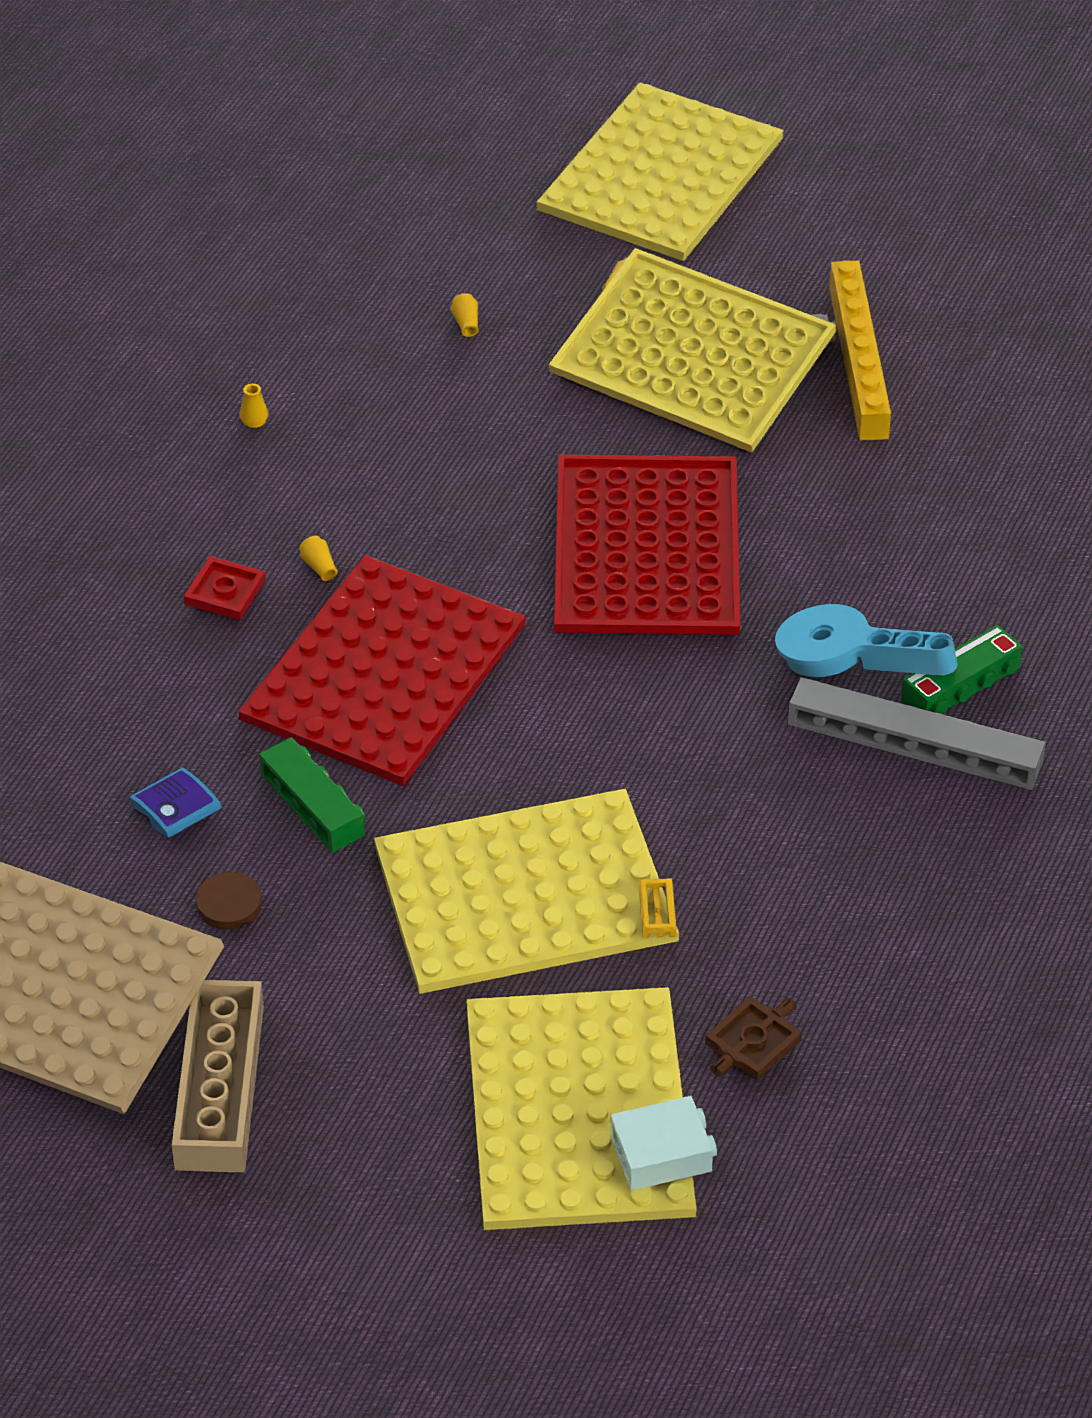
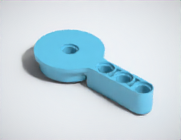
M839 604L818 605L801 610L785 620L778 628L775 636L777 650L786 660L789 668L800 675L808 677H826L841 673L854 666L860 659L862 660L863 669L928 675H947L954 672L958 666L953 639L949 634L871 627L860 611Z

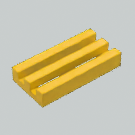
M672 878L639 880L643 938H649L650 934L656 933V938L663 937V933H669V937H676ZM652 887L655 924H649L646 888ZM659 887H665L668 924H662Z

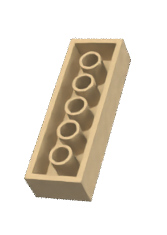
M204 980L190 1003L172 1139V1152L176 1171L245 1173L264 1009L261 981Z

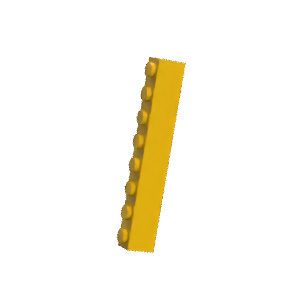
M847 260L831 262L829 289L859 440L889 439L891 410L860 262Z

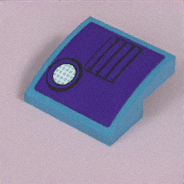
M183 767L129 797L133 808L149 817L152 828L168 838L222 808L215 795L196 776Z

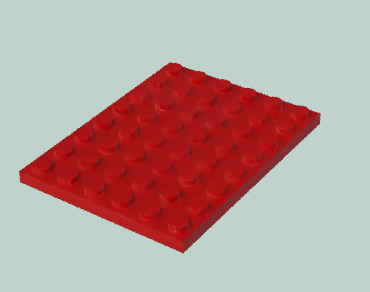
M558 455L554 633L740 635L736 457Z
M365 555L238 711L239 720L285 739L292 737L300 745L404 786L526 625V616Z

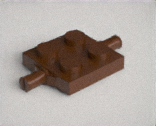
M749 996L705 1037V1044L722 1056L710 1066L712 1073L716 1074L717 1077H721L731 1066H735L758 1081L802 1041V1032L791 1025L786 1019L797 1008L796 1003L793 1000L790 1001L791 998L787 997L779 1006L772 1008L762 1005Z

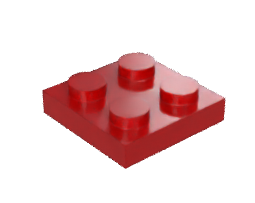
M209 556L185 593L184 604L241 621L265 583L266 573L262 570Z

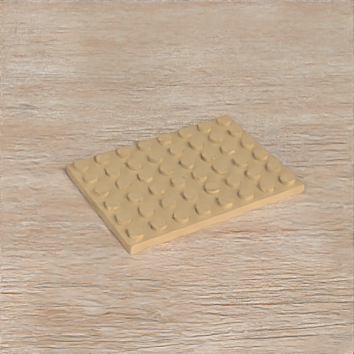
M0 862V1068L125 1114L224 948L222 940Z

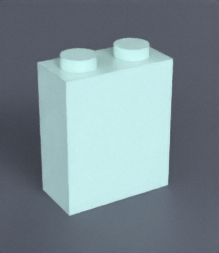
M692 1096L611 1114L610 1137L631 1191L712 1172V1159L714 1156H717L715 1140L712 1135L707 1136L703 1110L701 1108L696 1109Z

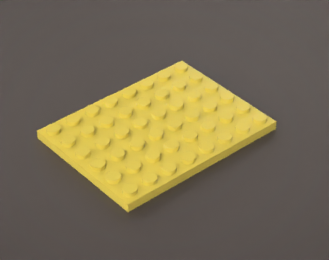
M639 82L538 199L537 210L684 261L783 139V130Z
M635 248L549 363V370L551 373L752 453L836 332L835 324Z
M626 789L374 838L375 850L419 994L679 941L677 926L676 937H669V933H663V937L656 938V933L650 934L649 938H643L639 880L659 879ZM652 887L646 888L649 924H655ZM659 887L662 924H668L666 896L663 888Z
M669 987L467 999L484 1230L696 1217L693 1176L631 1191L610 1137L611 1114L683 1098Z

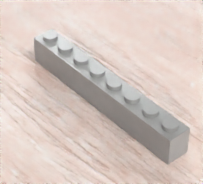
M801 677L789 703L788 725L1033 790L1043 764L1046 743L1044 741Z

